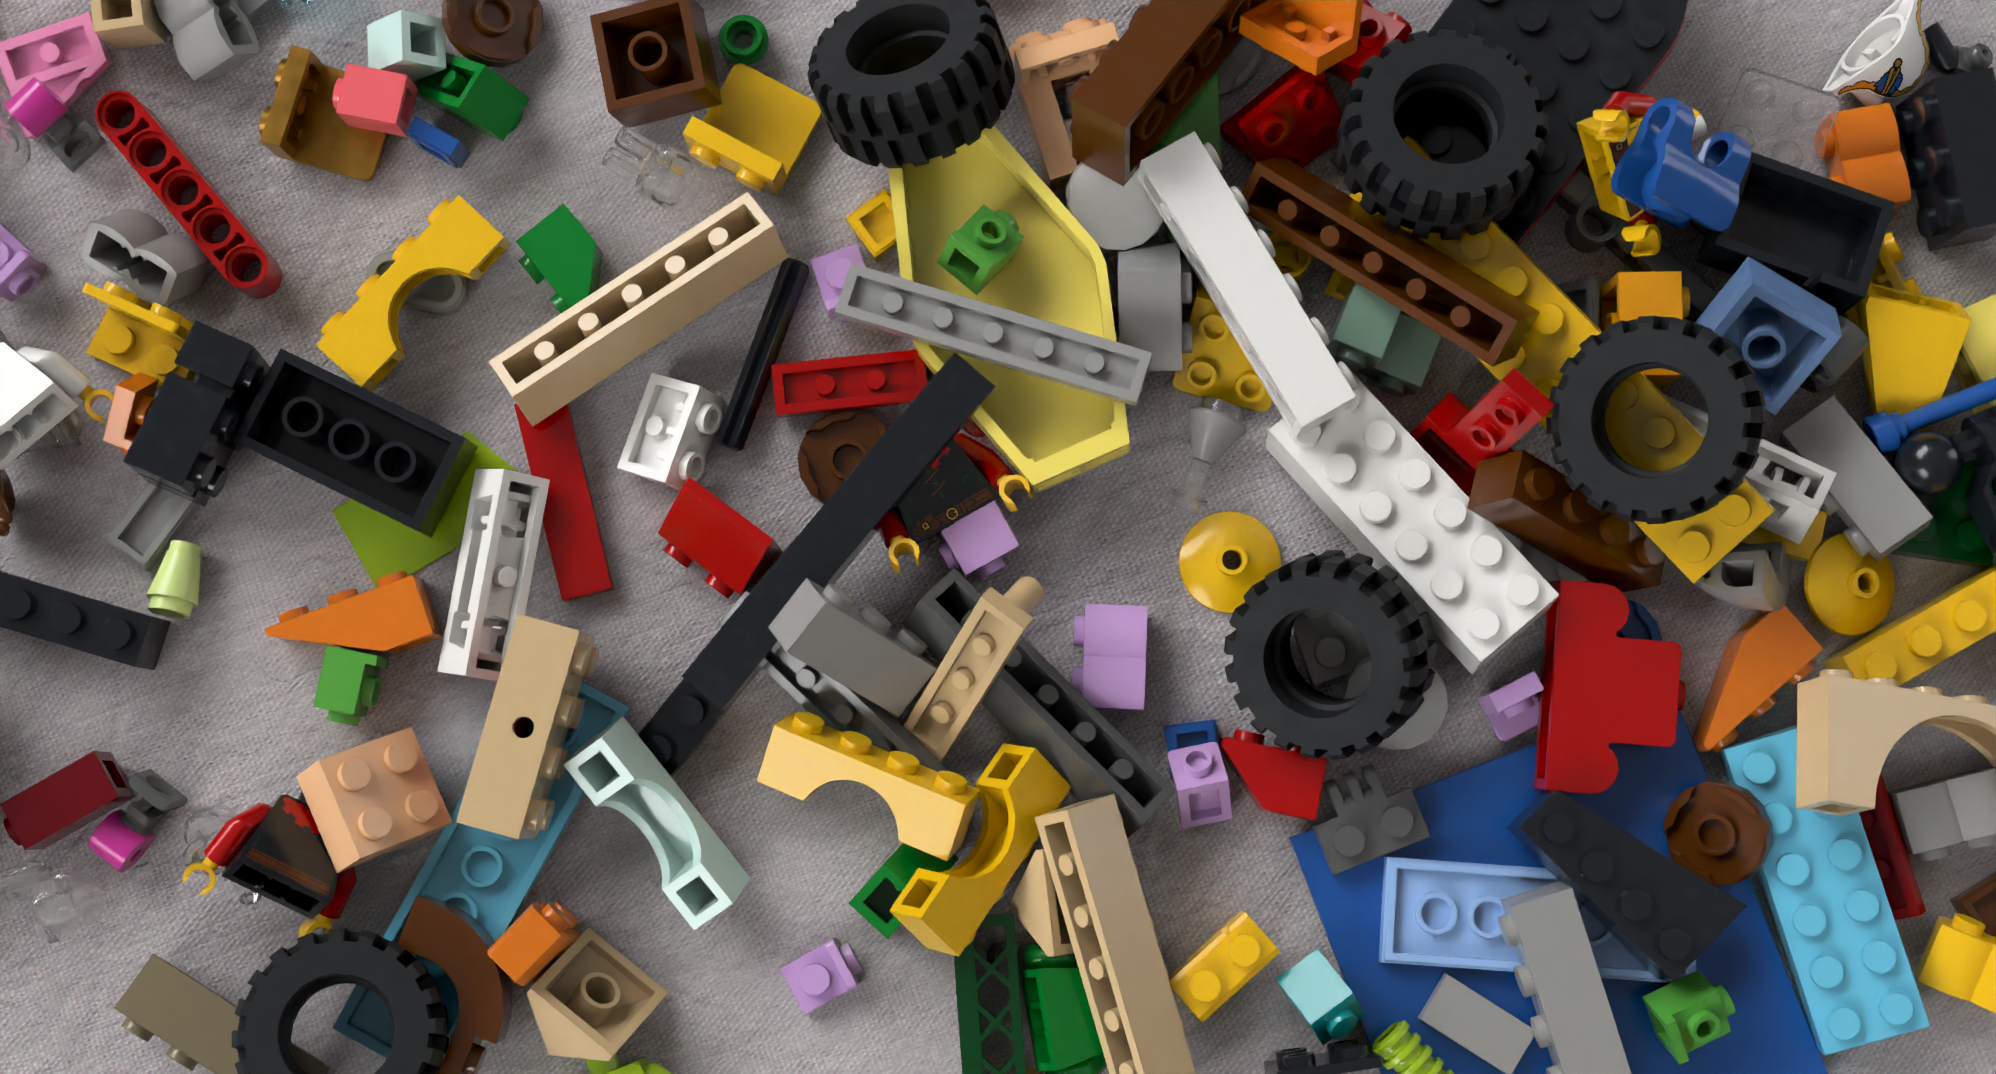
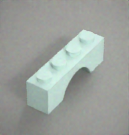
M623 716L585 742L563 764L596 807L606 806L618 810L633 821L643 832L654 849L660 864L662 891L693 930L736 901L750 881V876Z

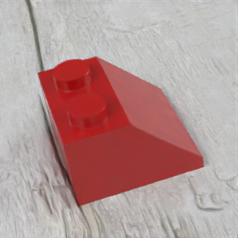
M690 477L682 486L658 531V534L668 541V544L663 549L664 552L687 569L695 561L709 572L704 581L727 599L730 598L734 591L741 596L748 588L754 584L756 585L782 551L774 539Z

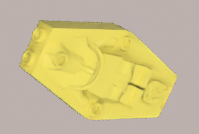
M995 125L991 129L985 128L982 130L980 139L970 146L965 143L956 148V154L943 159L942 156L929 159V164L917 167L912 163L903 164L902 168H888L901 278L1117 342L1107 264L1099 245ZM983 205H986L993 212L1003 210L1009 213L1016 220L1019 227L1018 232L1024 238L1014 258L976 295L937 262L949 235L955 229L958 231ZM912 339L920 358L934 375L954 353H957ZM957 353L996 386L971 418L1019 475L1026 478L1031 489L1036 494L1131 452L1125 403Z

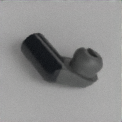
M1939 22L1923 30L1929 45V58L1936 69L1943 74L1954 75L1985 69L1992 64L1993 54L1989 47L1982 43H1977L1970 48L1953 46Z

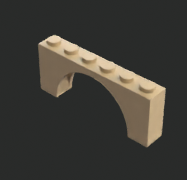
M1825 669L1820 671L1819 677L1797 684L1796 809L1836 816H1846L1875 809L1877 784L1884 762L1897 741L1916 725L1934 726L1958 735L1974 746L1989 761L1993 768H1996V706L1988 704L1986 697L1978 695H1961L1953 698L1943 696V689L1937 687L1920 686L1907 689L1898 687V681L1891 678L1860 680L1853 678V672L1845 669Z

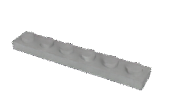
M853 263L850 264L835 309L837 317L1136 407L1153 358V353Z

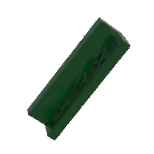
M1014 913L986 915L979 926L1004 925L1006 947L992 963L975 950L974 939L965 947L959 957L954 956L962 1074H984L983 1065L993 1074H1005L1014 1063L1015 1074H1026ZM1006 956L1008 978L996 968ZM975 958L987 968L978 980ZM991 973L1009 987L1010 1000L996 1016L990 1013L978 1001V989ZM1009 1010H1011L1012 1031L1001 1022ZM979 1012L991 1021L982 1033ZM995 1027H998L1013 1041L1014 1053L1000 1070L982 1055V1042Z

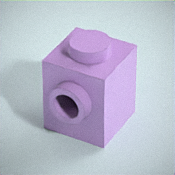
M994 500L940 531L944 543L937 546V549L949 571L953 568L956 570L960 569L965 579L976 574L980 582L1004 569L1006 565L1002 559L1018 551L1020 545Z

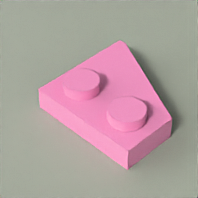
M90 12L0 42V68L11 98L33 77H36L70 107L112 64L104 39L93 32L92 13ZM22 125L26 138L32 140L37 138Z

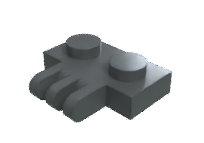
M1372 763L1361 767L1363 778L1368 786L1367 788L1361 790L1353 771L1342 775L1349 794L1347 796L1341 797L1339 787L1334 779L1323 782L1335 817L1315 824L1312 828L1331 875L1338 874L1430 837L1411 788H1405L1386 796Z

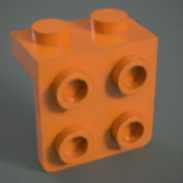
M1268 0L1240 15L1239 33L1258 43L1262 48L1276 53L1294 63L1300 69L1316 76L1357 52L1363 0Z

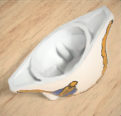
M1896 0L1881 13L1848 47L1822 91L1832 96H1840L1852 92L1865 107L1881 104L1884 98H1897L1911 92L1924 77L1929 62V45L1921 22L1922 0Z

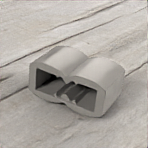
M153 0L159 19L173 34V42L179 64L194 81L219 79L259 53L256 34L248 18L238 7V0Z
M124 209L91 222L80 252L84 260L99 273L111 278L123 279L138 296L160 305H167L201 289L210 264V259L194 241L181 235L168 234L156 219L135 209Z
M1996 768L1975 769L1888 792L1907 853L1917 854L1920 862L1951 855L1949 846L1964 841L1968 842L1970 849L1996 844Z

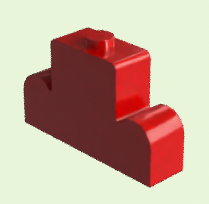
M1569 580L1550 581L1548 583L1556 590L1559 596L1545 616L1541 684L1544 690L1540 691L1533 788L1588 794L1601 793L1611 787L1617 778L1619 770L1618 760L1614 752L1609 749L1610 743L1671 747L1675 743L1677 711H1682L1686 699L1685 683L1683 680H1680L1682 650L1681 646L1676 642L1618 637L1616 632L1621 630L1627 622L1629 604L1624 593L1615 586L1605 583Z

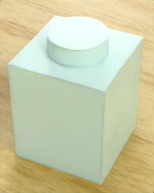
M399 10L367 25L369 68L408 75L412 82L446 69L445 29L441 18Z

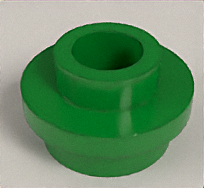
M737 15L723 24L718 35V43L723 56L731 63L752 65L766 54L769 46V37L765 26L757 18L749 15ZM741 35H749L753 38L752 45L746 49L738 48L735 45V41Z

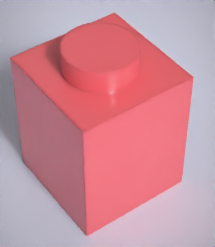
M347 63L344 78H338L334 86L333 106L336 108L338 116L348 126L408 137L407 130L411 124L418 88L408 75Z

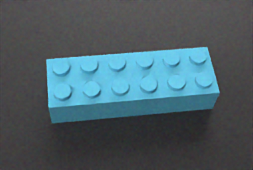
M1797 725L1732 743L1721 749L1718 755L1727 781L1748 789L1764 805L1772 824V846L1765 863L1757 870L1805 1018L1818 1050L1824 1055H1829L1930 1027L1859 813L1836 816L1796 809Z

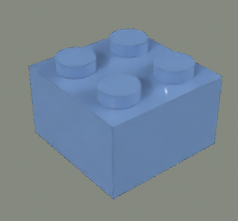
M1749 256L1695 322L1712 329L1711 331L1726 338L1738 348L1737 352L1745 361H1749L1756 373L1754 378L1759 390L1763 391L1766 406H1763V408L1774 415L1778 413L1842 337L1835 307Z

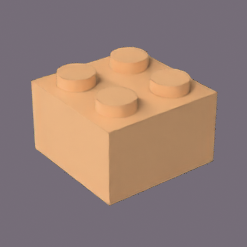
M412 727L319 759L296 776L337 873L429 838L452 823Z

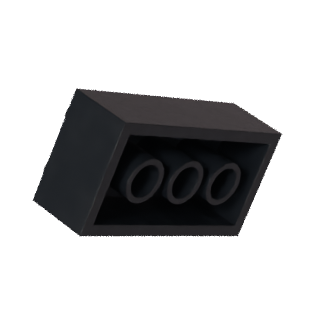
M281 348L232 440L431 538L478 446L465 437Z

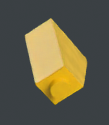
M1870 283L1866 297L1857 303L1859 327L1866 334L1870 343L1862 355L1867 403L1873 414L1881 411H1886L1890 414L1896 411L1899 415L1942 399L1972 319L1960 303ZM1931 425L1918 431L1930 430Z

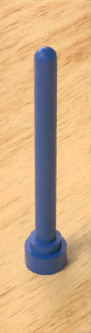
M1996 377L1902 415H1899L1896 411L1890 414L1886 411H1881L1862 420L1864 432L1882 455L1898 450L1901 442L1908 438V434L1995 400Z

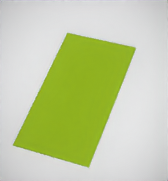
M467 431L461 436L471 441L478 448L432 538L353 499L335 508L332 512L377 588V579L399 571H406L408 577L461 546L475 469H506L517 472L516 469L471 432Z

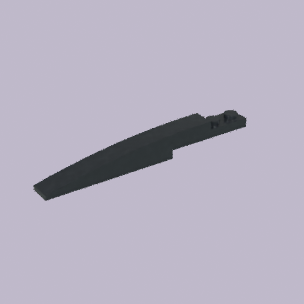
M954 353L837 488L682 675L684 679L640 731L638 736L671 778H673L781 646L768 626L804 580L808 578L823 588H826L829 583L835 584L995 389L996 386L959 354Z

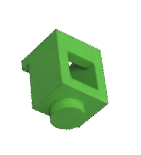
M983 205L958 231L955 229L949 235L937 263L978 295L1014 258L1024 236L1018 232V224L1009 213L1003 210L993 212L986 205Z
M327 645L313 707L329 710L327 717L329 721L358 726L360 716L366 717L368 707L374 708L379 697L381 679L375 677L377 667L388 669L390 659Z
M1700 970L1694 971L1643 996L1655 1036L1679 1065L1689 1061L1688 1052L1731 1032L1727 1017L1736 1012L1734 1004L1725 988L1721 984L1713 986Z

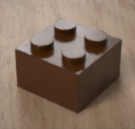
M647 0L590 16L608 113L627 129L722 104L704 9L696 0Z

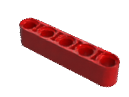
M118 90L105 94L98 101L95 109V117L99 127L224 278L234 287L252 298H267L274 294L282 281V271L279 264L154 113L129 92ZM134 110L135 116L132 123L125 128L118 129L120 117L124 113ZM166 148V156L162 163L150 167L149 160L154 151ZM198 185V194L194 201L187 205H181L180 198L184 190L190 186ZM223 223H229L230 232L227 238L220 243L213 244L212 234L216 227ZM254 261H261L262 270L260 275L251 282H244L243 273L245 268Z

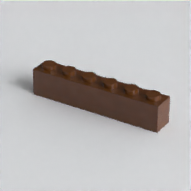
M1284 156L1257 161L1242 191L1249 208L1247 215L1492 367L1516 357L1540 313L1419 238L1412 237V234L1399 227L1398 231H1395L1383 224L1384 217L1377 213L1370 215L1359 205L1358 201Z

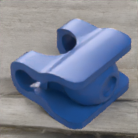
M1676 98L1660 99L1648 108L1633 142L1621 156L1612 175V191L1617 196L1673 227L1682 228L1687 226L1691 220H1694L1713 231L1721 232L1726 230L1732 223L1739 203L1740 184L1750 162L1752 153L1749 143L1733 132H1717L1703 142L1694 157L1691 139L1696 118L1692 108Z

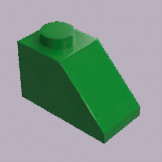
M446 53V69L420 79L416 85L418 88L417 96L479 133L504 141L507 135L518 127L523 117V109L530 100L529 97L486 65Z

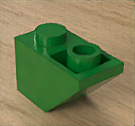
M564 203L515 241L525 253L518 262L536 284H539L544 279L550 283L557 294L549 300L560 313H563L599 289L603 253Z
M902 843L848 904L888 939L902 924L889 910L916 870L921 868L935 872L947 871L951 869L959 858L953 854L948 861H945Z

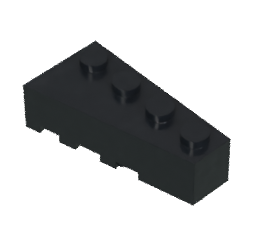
M1557 790L1542 791L1506 827L1559 881L1572 887L1575 898L1656 979L1674 982L1747 907L1744 903Z

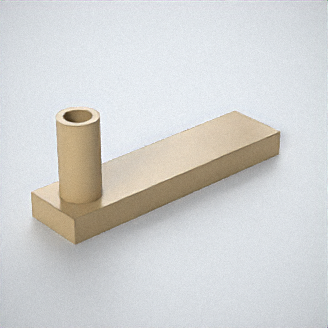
M1023 576L1004 595L990 587L980 597L903 725L940 763L953 749L1034 618L1029 614L1044 597L1043 587L1036 579Z

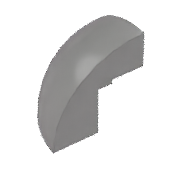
M1782 541L1737 545L1695 584L1713 597L1734 606L1750 610L1778 611L1782 609L1788 596L1792 564Z

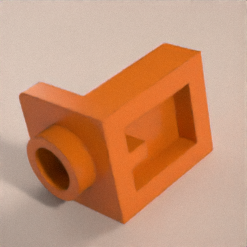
M139 372L116 385L103 441L120 447L121 452L125 455L127 454L155 400L159 379Z

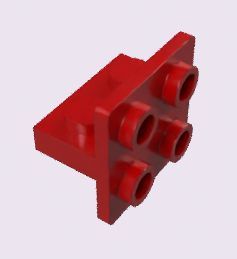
M1295 65L1220 126V130L1225 141L1255 164L1257 161L1284 156L1304 168L1338 140L1337 134L1342 115L1324 71L1315 76Z

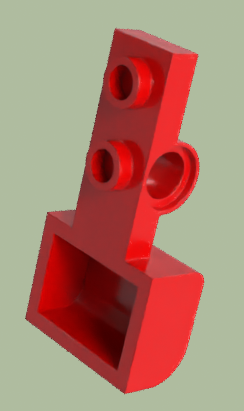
M1513 368L1471 409L1450 391L1409 434L1470 498L1478 461L1515 452L1511 446L1536 425L1554 404L1520 372Z

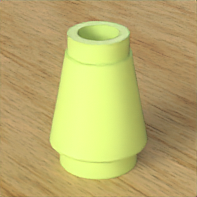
M172 540L170 542L169 550H167L146 594V597L150 599L148 607L150 612L174 619H190L192 609L199 606L200 555L202 547L180 540Z

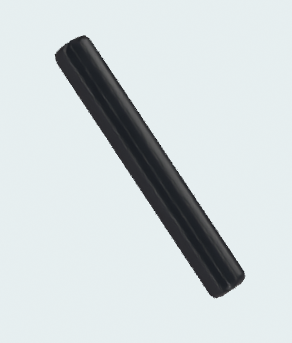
M787 258L781 263L717 435V442L726 448L741 451L745 446L772 373L771 365H774L809 274L808 265L799 260Z

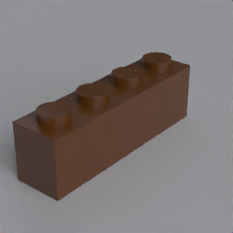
M1525 450L1478 461L1467 507L1469 510L1593 583L1609 584L1615 586L1621 592L1660 585L1666 555L1635 522L1617 519L1615 514L1606 510L1599 511L1586 503L1588 498L1580 490L1573 491L1564 479L1566 475Z

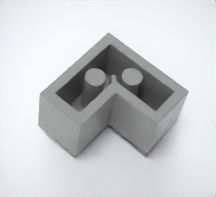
M1177 242L1144 243L1125 251L1118 250L1119 343L1152 352L1153 358L1148 371H1182V353H1192V322H1182L1181 304H1192L1189 261L1187 258H1180V246Z

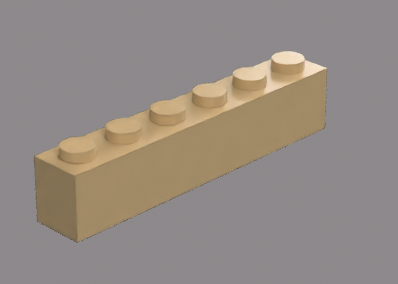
M746 192L488 362L533 427L788 258L775 225L749 192Z
M1112 794L1081 801L1035 817L1109 1074H1198L1189 1051L1183 1022L1174 1000L1168 971L1162 959L1153 920L1147 908L1138 869L1132 857L1123 818L1119 812L1115 795Z

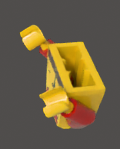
M1616 91L1602 109L1593 111V117L1581 120L1576 125L1600 210L1625 221H1630V225L1624 227L1621 234L1624 241L1634 242L1633 249L1630 252L1632 257L1656 255L1661 248V234L1656 226L1658 218L1617 196L1612 191L1611 179L1621 156L1633 142L1645 113L1657 101L1653 96L1647 94ZM1694 108L1692 110L1696 123L1691 143L1704 137L1707 133L1706 123L1702 115Z

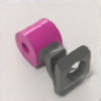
M33 77L4 104L8 112L37 138L43 134L46 144L72 173L107 142L80 113L69 110V107L60 97L36 77ZM90 137L87 148L81 154L71 157L73 147L80 140Z
M152 769L135 773L129 780V786L143 798L132 802L126 809V812L116 810L109 814L94 830L87 844L92 851L120 873L131 868L154 841L155 836L149 830L152 823L158 822L169 811L185 806L188 801L187 797Z

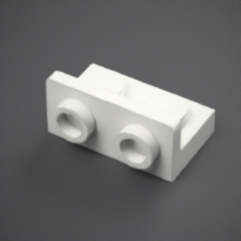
M651 373L617 468L628 474L668 485L678 491L681 490L689 477L697 482L704 471L705 458L714 433L721 424L725 400L699 385Z

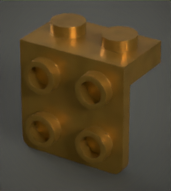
M291 45L287 59L283 58L276 70L275 86L277 91L272 106H267L260 118V141L277 157L363 182L373 180L376 176L389 134L348 126L338 116L336 108L333 106L335 83L338 78H344L345 71L324 65L311 50Z

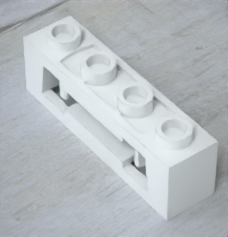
M1663 394L1705 437L1708 427V414ZM1761 439L1757 452L1760 455L1753 469H1750L1744 478L1776 511L1759 526L1800 545L1818 514L1837 473ZM1773 461L1803 476L1795 485L1781 481L1784 469L1776 467L1770 477L1764 475L1770 462Z
M475 469L437 672L498 681L517 613L525 615L550 479L506 469ZM529 507L526 527V523L519 521L521 509ZM526 527L525 537H516L517 531H524ZM500 621H509L507 634L506 628L500 626ZM498 636H505L502 653L495 650Z

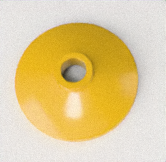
M1219 512L1199 521L1186 535L1179 553L1180 576L1187 591L1201 605L1221 613H1233L1235 608L1245 603L1243 596L1254 584L1281 567L1279 547L1272 533L1256 518L1240 512ZM1234 551L1240 556L1241 564L1238 569L1230 570L1223 565L1222 557L1225 552Z
M1844 533L1828 537L1815 548L1806 565L1804 592L1808 606L1815 618L1824 627L1835 633L1858 635L1874 629L1888 614L1895 593L1894 572L1888 556L1876 562L1869 553L1862 557L1852 547ZM1859 578H1860V581H1861V588H1860V589H1859V586H1858V579H1859Z

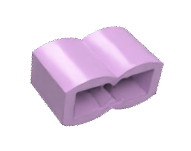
M1085 604L1084 616L1074 615L1073 646L1083 647L1082 667H1072V686L1096 710L1144 711L1148 606Z

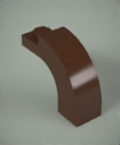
M423 895L415 898L397 944L404 947L408 952L428 959L441 967L452 980L458 994V1022L438 1074H478L487 1052V1047L480 1045L482 1039L496 1044L506 1037L512 1014L511 979L488 956L487 950L495 940L482 924L470 914L448 902L429 895Z

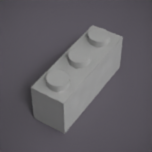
M1834 395L1781 432L1780 443L1783 445V449L1837 473L1821 508L1829 516L1835 512L1849 527L1844 531L1845 537L1862 557L1869 553L1878 562L1930 525L1933 516Z
M806 578L768 626L770 631L786 653L899 717L937 669L924 653L928 647L926 643L906 628H902L899 633L891 629V623L874 608L866 606L863 611L853 606V599L834 584L829 583L826 588H823Z

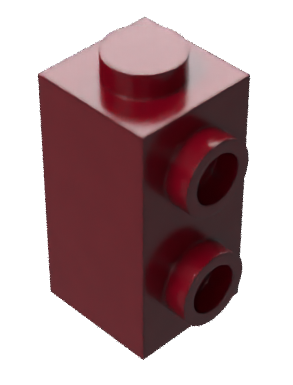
M92 751L0 805L7 816L3 823L9 837L17 845H22L24 850H36L49 847L135 798V795L111 752Z

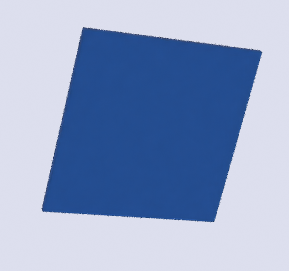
M1677 711L1676 740L1671 747L1624 743L1609 744V749L1614 752L1618 760L1619 768L1617 778L1610 788L1601 793L1593 794L1559 791L1671 859V856L1667 849L1669 848L1667 834L1664 835V820L1670 804L1685 789L1709 780L1681 711ZM1537 743L1412 790L1430 837L1338 874L1331 875L1313 828L1289 837L1344 982L1354 993L1365 1013L1359 1020L1370 1049L1373 1048L1372 1045L1375 1040L1388 1027L1397 1021L1405 1020L1410 1025L1408 1031L1411 1034L1416 1032L1421 1036L1420 1044L1422 1046L1429 1045L1433 1049L1431 1056L1433 1058L1440 1057L1444 1061L1442 1068L1445 1071L1450 1069L1455 1074H1505L1417 1018L1444 973L1531 1027L1530 1017L1537 1016L1531 996L1524 998L1514 972L1379 962L1384 857L1546 868L1506 828L1542 791H1548L1533 788ZM1749 878L1735 884L1716 886L1747 905V907L1696 958V971L1700 970L1713 986L1721 984L1734 1004L1736 1012L1727 1017L1731 1032L1688 1052L1689 1061L1679 1065L1655 1036L1643 1000V996L1670 983L1601 978L1632 1074H1828ZM1535 1036L1512 1074H1547L1546 1068L1553 1066L1548 1048H1540ZM1384 1066L1378 1068L1380 1074H1395L1396 1072L1393 1068L1389 1070Z

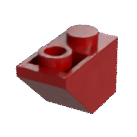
M1235 729L1233 738H1220L1219 748L1258 809L1306 820L1316 819L1327 758L1312 759L1302 757L1300 754L1301 746L1295 745L1289 751L1264 745L1265 735Z

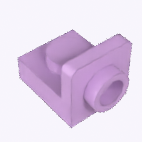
M0 223V296L13 302L17 297H22L35 288L40 280L39 274L47 265L6 226Z
M858 244L810 259L830 320L838 318L835 314V309L850 264L853 263L865 267ZM841 318L842 322H850V320Z
M1531 671L1520 674L1476 697L1500 741H1507L1538 725L1539 701L1535 694L1544 690V687L1536 672Z
M1208 742L1169 751L1167 753L1168 763L1176 789L1177 812L1182 829L1233 819L1229 779L1218 744L1216 742Z
M835 937L781 967L780 971L805 1015L846 991L859 986L860 981L856 974L863 971V967L849 942L840 946Z

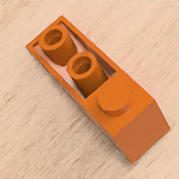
M406 571L391 573L377 579V588L358 594L357 589H349L333 594L327 598L329 605L310 612L308 606H303L278 615L280 623L264 628L267 636L278 639L389 654H398L444 637L424 579L415 575L407 577Z
M1785 605L1778 611H1759L1728 639L1692 737L1697 752L1713 749L1717 753L1727 747L1740 734L1735 728L1749 715L1755 719L1764 714L1777 702L1778 699L1774 693L1787 681L1791 685L1798 683L1815 668L1816 665L1811 660L1823 648Z

